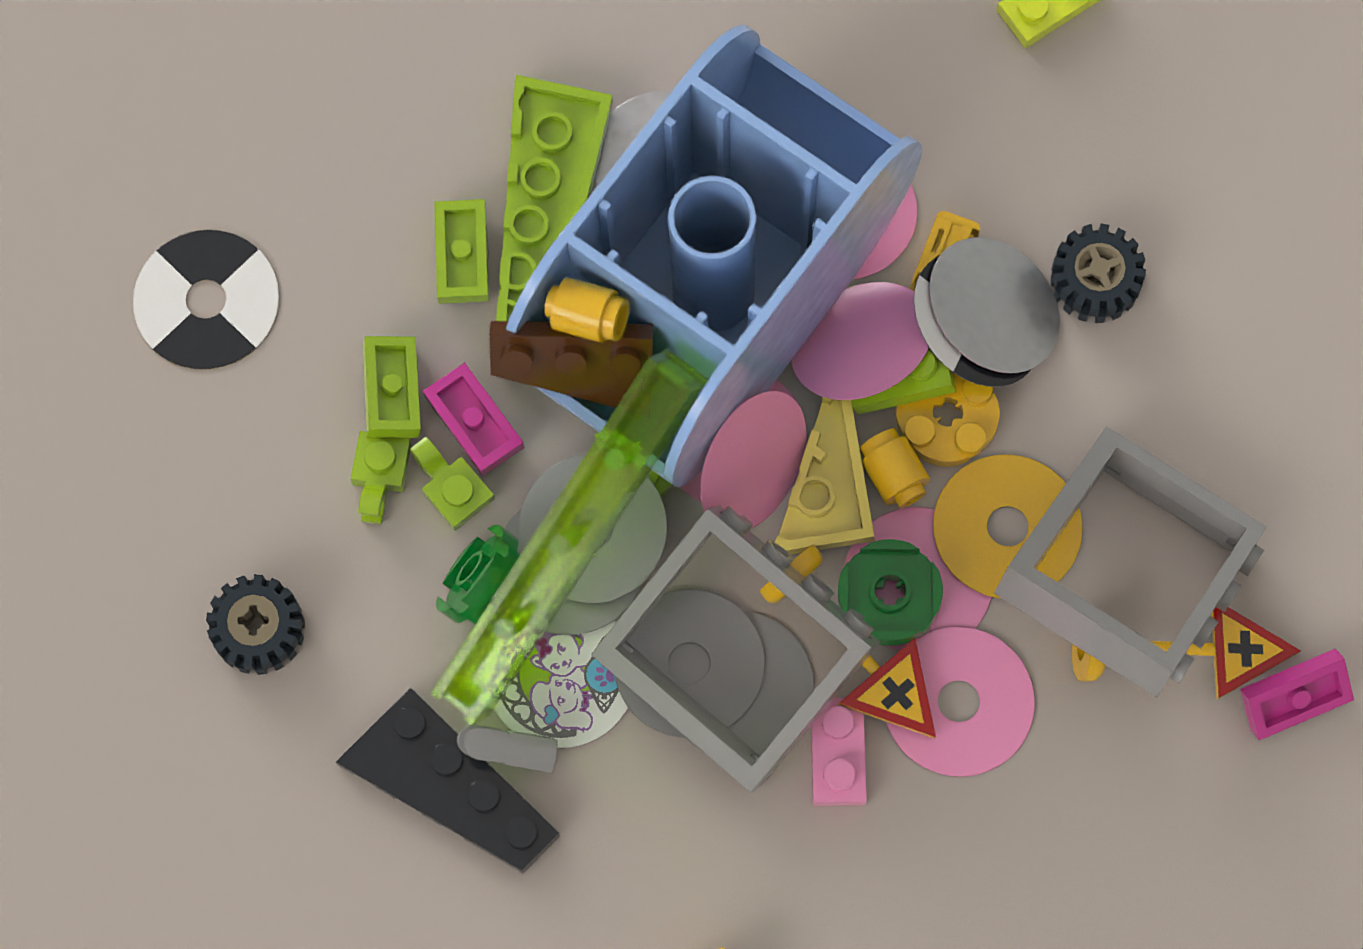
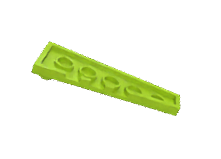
M516 75L496 321H509L513 309L536 267L561 232L590 197L613 106L612 94Z

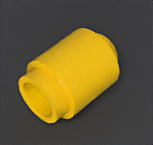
M566 277L559 286L553 285L546 298L544 311L545 316L550 317L553 330L604 343L607 339L618 341L623 335L629 317L630 303L628 299L619 297L617 290Z
M895 428L880 432L860 447V451L864 456L862 465L886 505L897 503L900 509L906 508L927 494L924 487L930 482L931 478L905 436L900 437Z

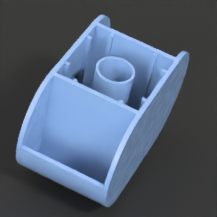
M738 25L728 30L714 41L696 60L549 248L523 289L506 327V330L516 333L526 322H550V317H546L544 311L547 295L553 285L559 286L566 277L617 290L619 297L628 299L630 303L627 324H653L652 417L538 387L535 388L675 487L685 485L702 471L710 445L725 420L743 402L757 394L767 392L865 263L893 219L913 181L921 160V143L911 136L898 138L760 44L758 33L750 27Z

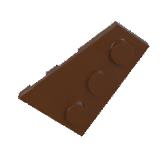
M490 321V371L492 376L652 417L653 324H627L623 335L618 341L607 339L604 343L553 330L550 322H526L516 333L506 330L508 321Z

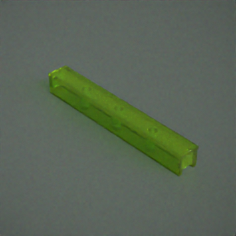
M665 349L664 352L648 358L431 692V695L438 700L443 697L466 714L464 720L471 725L490 716L685 420L699 394L709 381L706 376L669 349Z

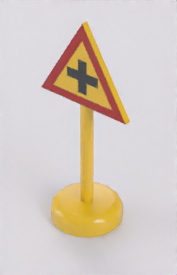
M813 544L794 558L790 565L806 578L822 565L823 557ZM767 582L759 591L763 598L772 604L778 603L787 597L771 582ZM916 638L912 639L881 667L869 655L862 666L871 676L840 701L838 705L935 739L936 734Z
M1215 607L1211 617L1218 621L1212 631L1213 643H1205L1202 648L1192 643L1186 654L1214 656L1216 700L1300 653L1301 650L1228 607L1223 612ZM1150 641L1166 652L1173 643L1172 641ZM1072 644V664L1077 680L1082 682L1098 680L1102 676L1106 665Z

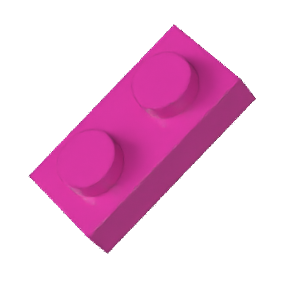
M465 362L423 390L426 400L482 477L525 448L519 435Z
M1336 648L1240 689L1250 730L1259 741L1354 700L1345 659Z

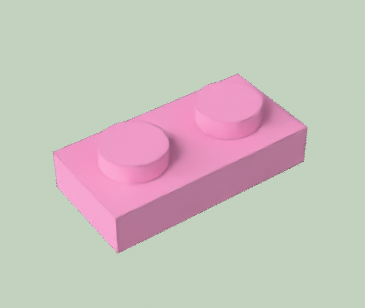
M834 698L811 726L813 806L866 805L867 802L864 714L838 705L844 698Z

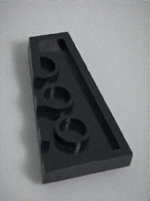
M412 688L397 700L336 761L339 767L369 782L392 798L405 803L423 816L458 834L469 843L522 874L560 837L559 832L486 761L474 759L459 749L457 744L458 733Z

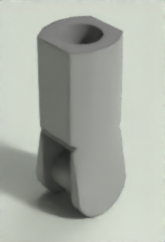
M476 724L463 727L457 736L459 749L464 754L477 760L503 763L505 765L550 773L555 764L558 740L551 737L512 730L503 731Z

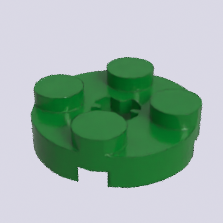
M493 525L488 528L495 535L486 542L477 536L456 559L442 583L450 591L446 602L439 596L437 597L436 608L455 623L469 620L474 625L482 622L491 611L494 604L492 596L499 589L503 581L510 582L524 565L525 557L518 552L519 541L517 537L500 525Z
M885 539L869 543L860 549V553L853 556L841 571L838 582L839 607L845 612L849 609H854L865 617L863 620L874 628L871 634L880 641V645H901L910 642L914 638L924 636L930 630L941 608L943 584L940 572L935 564L931 563L925 555L920 553V549L911 543L895 539ZM887 580L897 581L896 589L903 587L905 590V597L897 598L894 605L884 604V599L878 600L875 594V590L884 588L885 581Z

